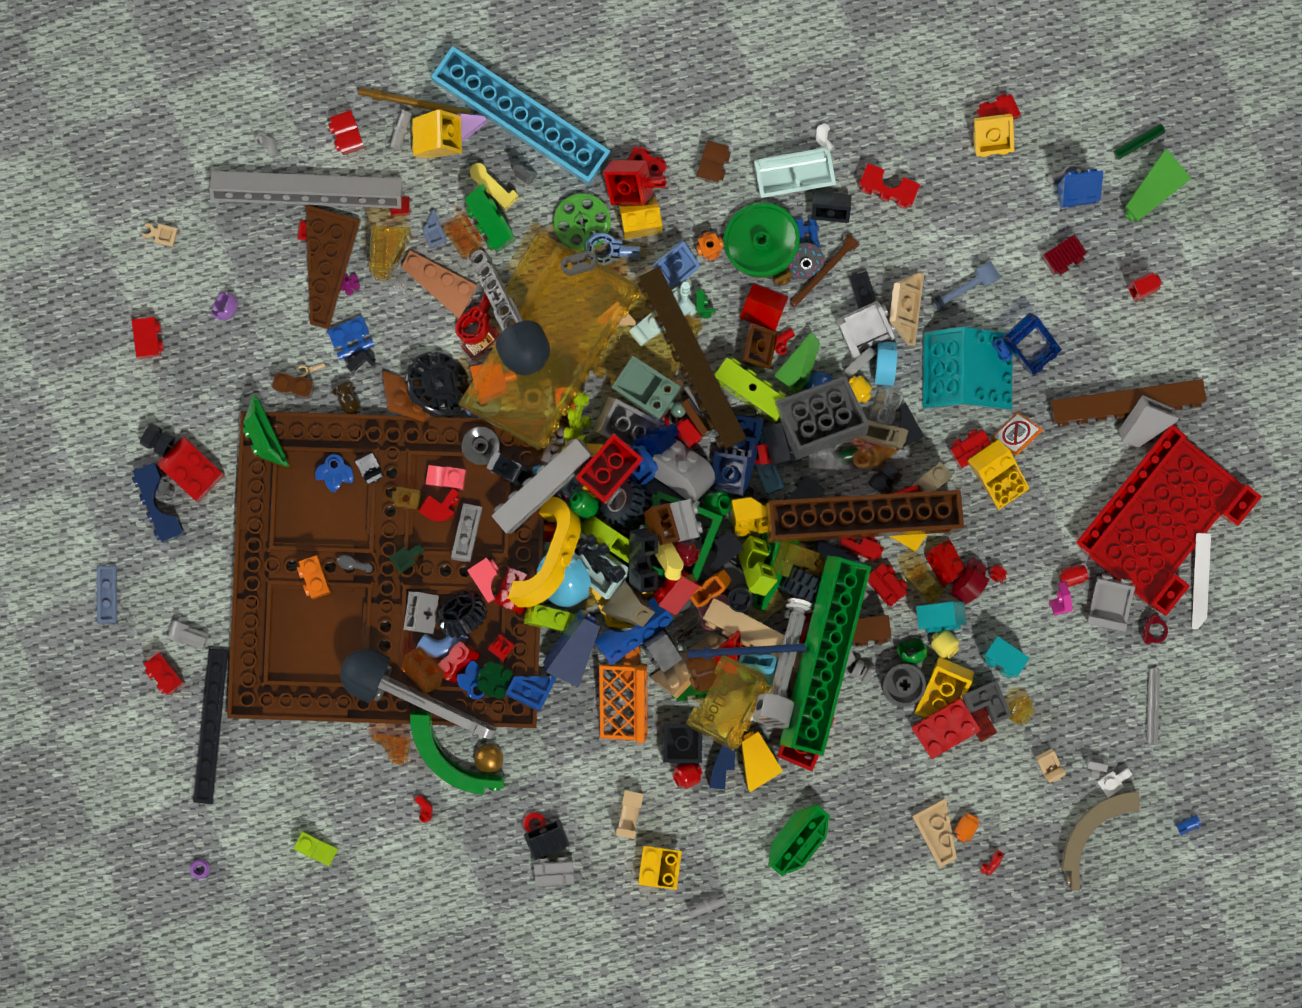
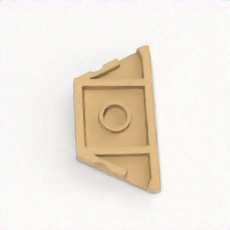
M916 273L894 283L889 321L906 344L910 346L916 345L924 273Z

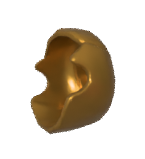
M492 743L483 744L475 753V766L481 773L487 775L498 772L503 765L502 750Z

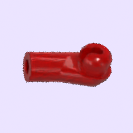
M419 794L414 801L421 807L419 820L422 823H426L432 818L433 806Z

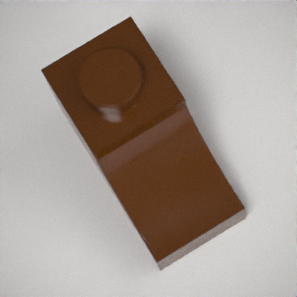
M670 503L653 506L643 512L647 527L658 535L660 546L680 541Z

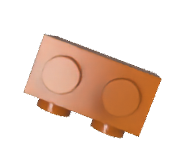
M316 555L299 561L300 566L297 567L300 578L304 577L306 585H303L307 596L316 599L332 593L319 556Z

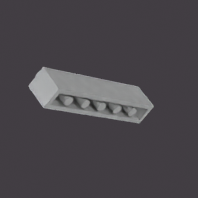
M571 439L565 444L566 448L561 453H555L547 466H541L536 471L538 473L536 476L528 478L522 484L524 487L519 491L516 490L508 497L509 500L505 504L501 503L494 509L495 513L492 517L505 533H513L594 457V454L581 439Z

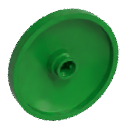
M756 203L741 209L731 218L724 233V249L731 264L741 273L756 278L771 277L784 271L794 261L800 247V233L794 218L785 209L770 203Z

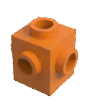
M711 232L700 235V238L697 240L698 245H695L698 256L702 255L703 260L708 259L709 261L719 258V255L722 254L721 248H724L721 237H717L716 233L711 234ZM712 242L713 247L708 248L706 243Z

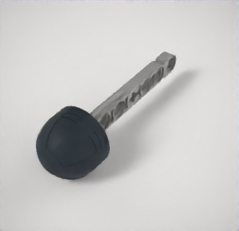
M476 250L471 255L470 262L476 271L494 309L493 313L502 329L496 340V350L503 364L509 370L519 375H529L540 371L550 356L549 341L541 325L534 321H523L495 267L491 265L493 263L490 257L484 251ZM483 256L482 261L477 263V259ZM490 269L489 273L483 276L484 271ZM493 282H496L495 287L492 288V289H489V288H490V285H491ZM509 308L508 313L503 316V311Z
M367 648L356 650L349 654L342 663L340 678L344 688L354 697L370 703L377 688H380L467 730L473 731L484 738L491 739L496 731L490 724L384 675L391 657L376 650Z

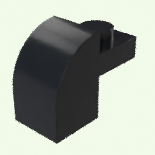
M496 451L486 467L495 475L521 488L524 487L522 484L529 478L532 472L523 465L510 460Z

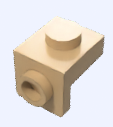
M1052 748L1035 757L1043 776L1049 783L1058 781L1066 775Z

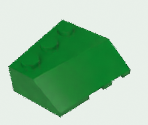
M484 184L479 185L465 198L466 206L468 207L465 211L470 219L474 217L478 224L475 227L480 235L484 233L488 240L485 243L490 251L494 249L498 253L516 242L515 236L502 214L498 212L491 197L488 198Z

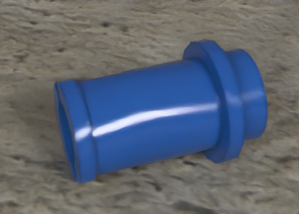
M999 338V341L995 339L992 346L997 351L999 359L1009 361L1013 356L1012 349L1007 347L1002 338Z
M1191 815V818L1176 824V827L1182 836L1195 828L1199 829V826L1202 824L1197 815Z

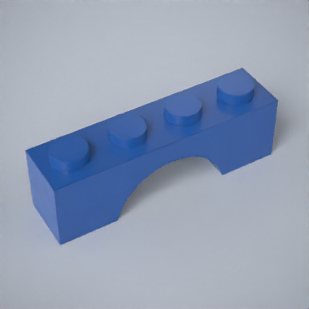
M654 597L648 603L655 613L643 627L635 625L625 632L607 630L596 638L595 644L610 665L619 661L627 653L636 649L641 643L651 638L656 632L673 621L669 611L658 606Z

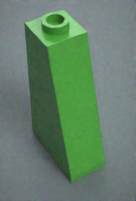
M1168 149L1162 153L1125 206L1124 210L1126 212L1124 215L1130 222L1134 221L1136 224L1191 179Z

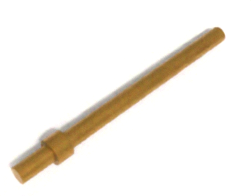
M359 87L358 95L371 97L372 100H386L431 110H443L456 115L457 113L469 115L471 113L470 109L385 93L380 89L370 90Z

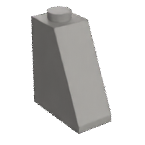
M1142 395L1119 429L1121 440L1128 446L1133 445L1139 448L1176 423L1179 417L1175 408Z

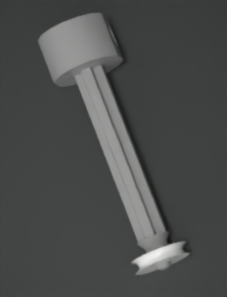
M789 598L787 599L789 604H786V607L792 612L789 614L790 618L783 645L799 643L804 620L806 619L805 614H812V609L814 608V605L808 601ZM796 652L780 653L770 694L765 693L758 696L753 715L755 721L774 728L789 727L794 703L785 698Z

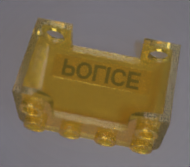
M722 655L714 670L716 679L700 709L697 706L694 707L686 724L733 751L735 748H739L744 731L747 732L751 726L752 721L750 720L754 714L759 694H768L770 687H768V681L764 674Z

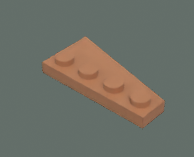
M409 251L401 266L405 272L458 319L464 313L477 288V285L412 251Z

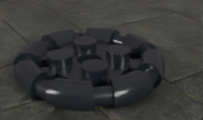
M425 352L416 356L412 360V364L408 365L404 382L408 387L406 391L411 401L423 408L422 411L433 416H441V414L449 416L457 413L463 408L464 402L468 401L470 395V384H468L467 380L469 377L466 370L460 363L455 362L452 356L442 352ZM447 365L450 366L453 369L452 372H450L445 367ZM434 379L440 380L442 387H438L434 383ZM414 382H419V386H415ZM440 402H444L445 407H441Z

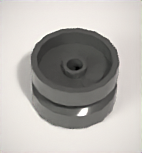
M909 664L896 665L889 669L882 681V690L886 699L893 705L900 707L911 706L920 701L926 689L925 677L922 672ZM905 682L907 684L906 689L900 687V683Z

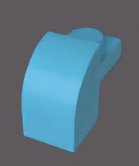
M880 341L877 343L875 384L894 386L897 366V343Z

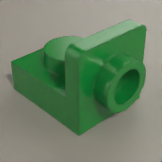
M696 290V315H700V318L703 319L711 318V315H715L716 309H704V306H708V296L704 295V290Z

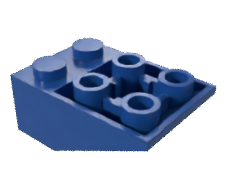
M1097 168L1086 170V173L1078 174V171L1068 172L1057 186L1060 207L1066 208L1099 203L1102 192L1103 170L1097 171Z

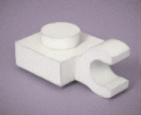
M1128 768L1117 775L1114 771H1111L1098 780L1097 783L1109 798L1122 789L1124 786L1121 782L1133 774Z

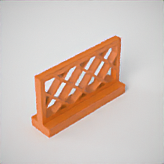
M600 664V738L637 740V743H645L648 737L647 664H639V666ZM604 670H612L616 676L609 681L604 676ZM625 671H634V678L630 682L622 676ZM618 677L626 684L620 691L612 684ZM608 686L617 693L611 699L604 694V690ZM627 687L634 692V696L630 700L622 694ZM617 696H620L626 702L620 709L612 702ZM609 704L617 711L611 717L605 713V707ZM628 705L634 710V715L630 718L622 712ZM618 714L626 720L620 727L612 720ZM609 722L617 729L614 733H605V726ZM629 723L634 728V735L626 734L622 729Z

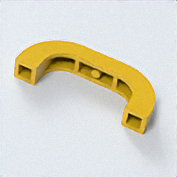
M551 497L540 508L539 514L549 523H557V528L541 570L529 580L513 581L507 598L517 607L535 606L548 599L563 582L566 566L570 565L581 533V521L579 516L571 510L570 506L558 497Z

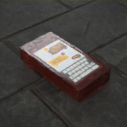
M490 321L488 322L489 332L483 341L475 345L465 343L461 345V348L473 361L492 346L500 335Z

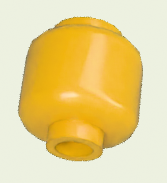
M854 375L848 380L859 403L861 401L865 403L871 398L872 385L863 376L859 375L856 377Z

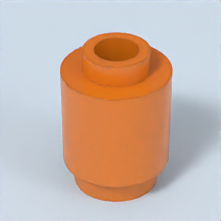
M966 813L965 816L961 817L954 830L955 838L963 843L966 841L970 842L979 827L978 823L980 820Z

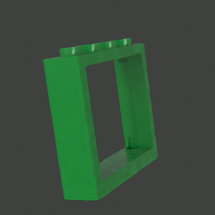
M658 491L657 495L653 493L650 505L652 507L658 506L661 499L671 503L682 500ZM697 507L698 513L713 519L691 574L697 581L723 519V516ZM645 520V521L643 522V523H645V525H644L643 528H646V527H647L646 520ZM652 566L658 571L659 575L666 577L664 570Z

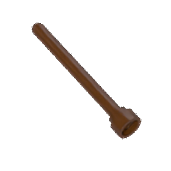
M848 235L843 240L844 243L841 249L791 300L790 305L792 307H796L848 251L851 252L859 246V243L852 236Z

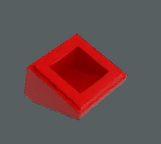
M402 197L401 209L390 208L391 217L410 216V197Z

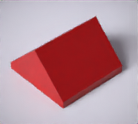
M753 283L740 319L776 331L788 296Z

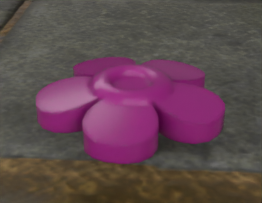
M345 274L341 291L345 290L346 295L349 296L354 293L353 289L358 291L360 289V284L357 282L358 277L352 274L349 278Z

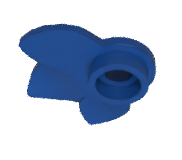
M338 454L329 455L325 463L318 466L315 473L316 480H325V484L331 492H335L341 486L342 481L353 483L354 480L351 467L344 464L343 458ZM336 461L338 463V466L333 467L331 465V462Z
M474 661L468 663L465 668V674L457 675V683L461 689L467 691L470 698L480 699L484 694L480 690L476 693L473 692V688L477 686L478 673L481 670Z

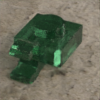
M420 544L410 551L404 547L389 558L401 574L415 565L416 561L414 558L425 550Z

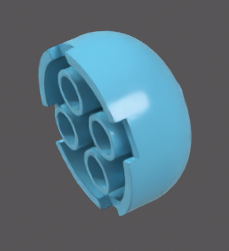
M546 556L540 561L537 573L541 570ZM572 557L570 565L566 566L563 582L548 598L555 605L571 607L589 597L591 579L579 558L575 560Z

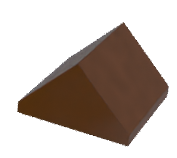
M750 323L741 364L771 369L775 350V338L778 332Z

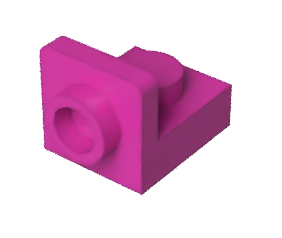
M1066 582L1058 584L1059 592H1056L1057 599L1049 601L1054 615L1073 611L1071 593Z

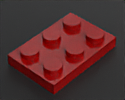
M961 697L911 726L931 759L981 731V727L972 713L968 712Z

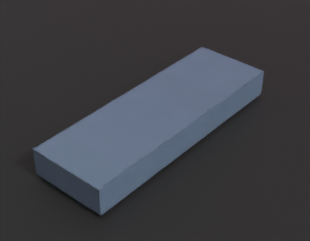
M116 565L97 566V624L117 623Z

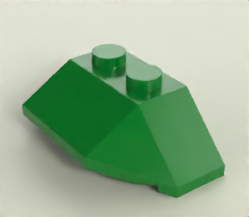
M257 395L253 396L243 421L245 427L242 428L247 439L251 438L253 445H251L255 456L259 455L261 459L286 468L290 467L291 465Z
M817 804L795 812L771 842L768 865L781 876L803 868L827 838L830 815Z

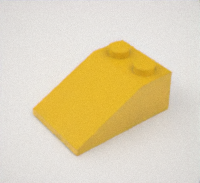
M938 657L926 684L925 693L920 699L914 714L925 718L959 697L962 698L961 695L967 693L973 681L974 671Z

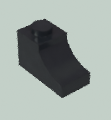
M906 402L898 407L900 412L899 427L908 430L906 441L902 448L924 437Z
M730 530L727 533L722 531L715 537L717 541L714 542V545L717 548V555L714 562L709 566L713 574L744 550V547Z

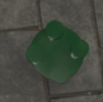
M487 662L478 673L477 688L488 697L502 699L505 697L513 673L500 664Z

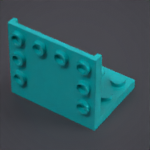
M970 327L923 332V408L969 405L1012 410L1013 356L1009 361L1000 360L992 344L995 339L999 341V338H1002L1007 347L1013 351V334Z

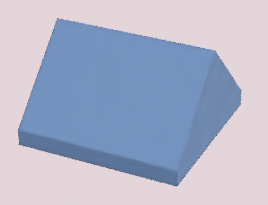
M681 240L653 264V269L660 267L672 291L701 266L685 242Z

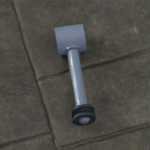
M990 261L975 270L977 277L945 296L940 297L937 295V298H932L934 308H937L940 312L942 308H946V303L978 284L982 283L984 287L991 285L990 283L999 280L1001 277L993 263Z

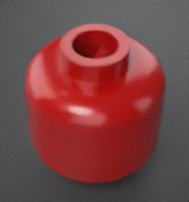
M682 763L674 769L673 779L679 788L689 789L700 783L703 772L699 764Z

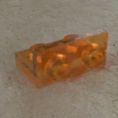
M459 214L458 218L442 229L462 259L465 260L476 250L482 248L481 242L483 240L478 232L473 233L470 228L473 225L467 216L463 218Z

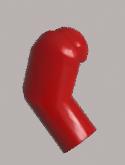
M791 328L775 338L774 349L777 354L784 355L787 352V341L795 336Z
M995 851L990 864L983 863L980 872L986 874V876L992 875L1004 857L1003 852Z

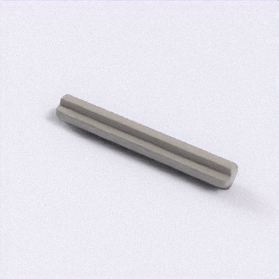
M1158 668L1149 669L1147 744L1158 743L1160 669Z

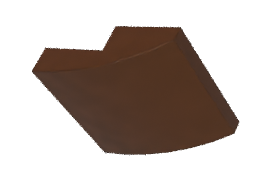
M686 399L681 403L686 411V415L697 427L701 435L704 437L709 435L712 431L692 400Z

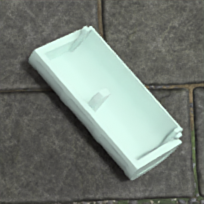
M826 147L754 161L760 198L836 185L830 149Z
M581 531L579 538L585 539L587 535ZM596 543L592 547L588 546V548L593 551L597 549L599 544ZM574 553L573 558L575 560L579 558L588 571L591 579L590 587L605 599H610L629 575V568L610 553L605 556L601 555L600 557L611 565H620L626 573L624 579L618 583H608L601 572L596 574L592 570L583 554L578 556Z

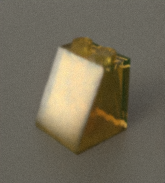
M371 226L369 272L372 277H375V280L387 281V278H391L412 239L410 227Z

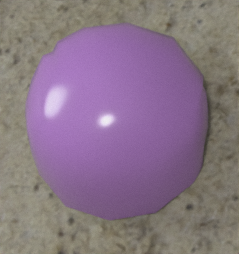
M226 292L227 294L221 293L212 307L211 315L219 320L232 318L238 310V300L234 294Z

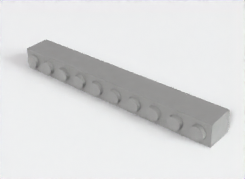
M212 171L209 191L211 201L401 209L403 184L402 179Z

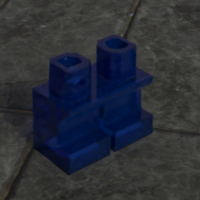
M675 424L660 425L648 428L646 435L637 436L632 442L635 446H645L650 455H658L664 453L677 442L674 437L680 432Z

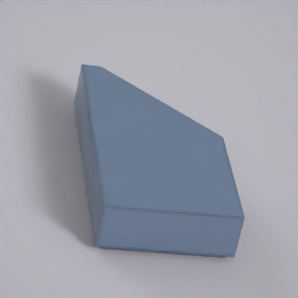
M435 209L431 210L427 223L423 228V233L430 249L447 242Z

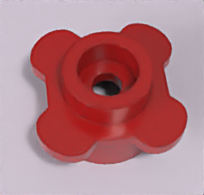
M994 565V567L992 566L987 571L990 574V578L995 582L1002 583L1003 580L1007 579V572L1000 565Z

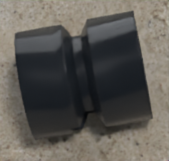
M151 423L143 433L139 444L147 449L153 448L154 453L164 457L171 449L168 445L172 447L176 436L167 431L162 433V429L159 426Z
M883 461L877 469L878 474H873L867 483L880 494H890L893 490L892 485H896L903 475L892 465Z
M738 584L728 595V605L735 612L747 611L755 600V594L749 591L747 584Z

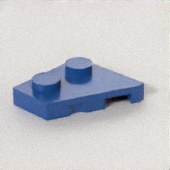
M514 676L505 695L535 710L541 711L557 677Z

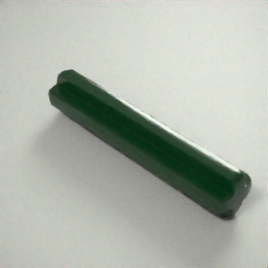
M1159 124L1114 151L1115 157L1119 160L1166 132L1164 126Z

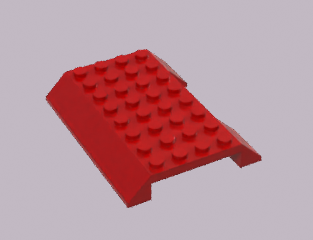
M1174 425L1168 427L1076 541L1078 547L1091 560L1117 581H1121V579L1131 580L1132 584L1136 586L1134 594L1165 616L1168 615L1190 587L1189 584L1174 574V572L1195 548L1196 534L1207 533L1219 516L1239 526L1262 497L1249 485L1244 486L1185 439L1186 435Z

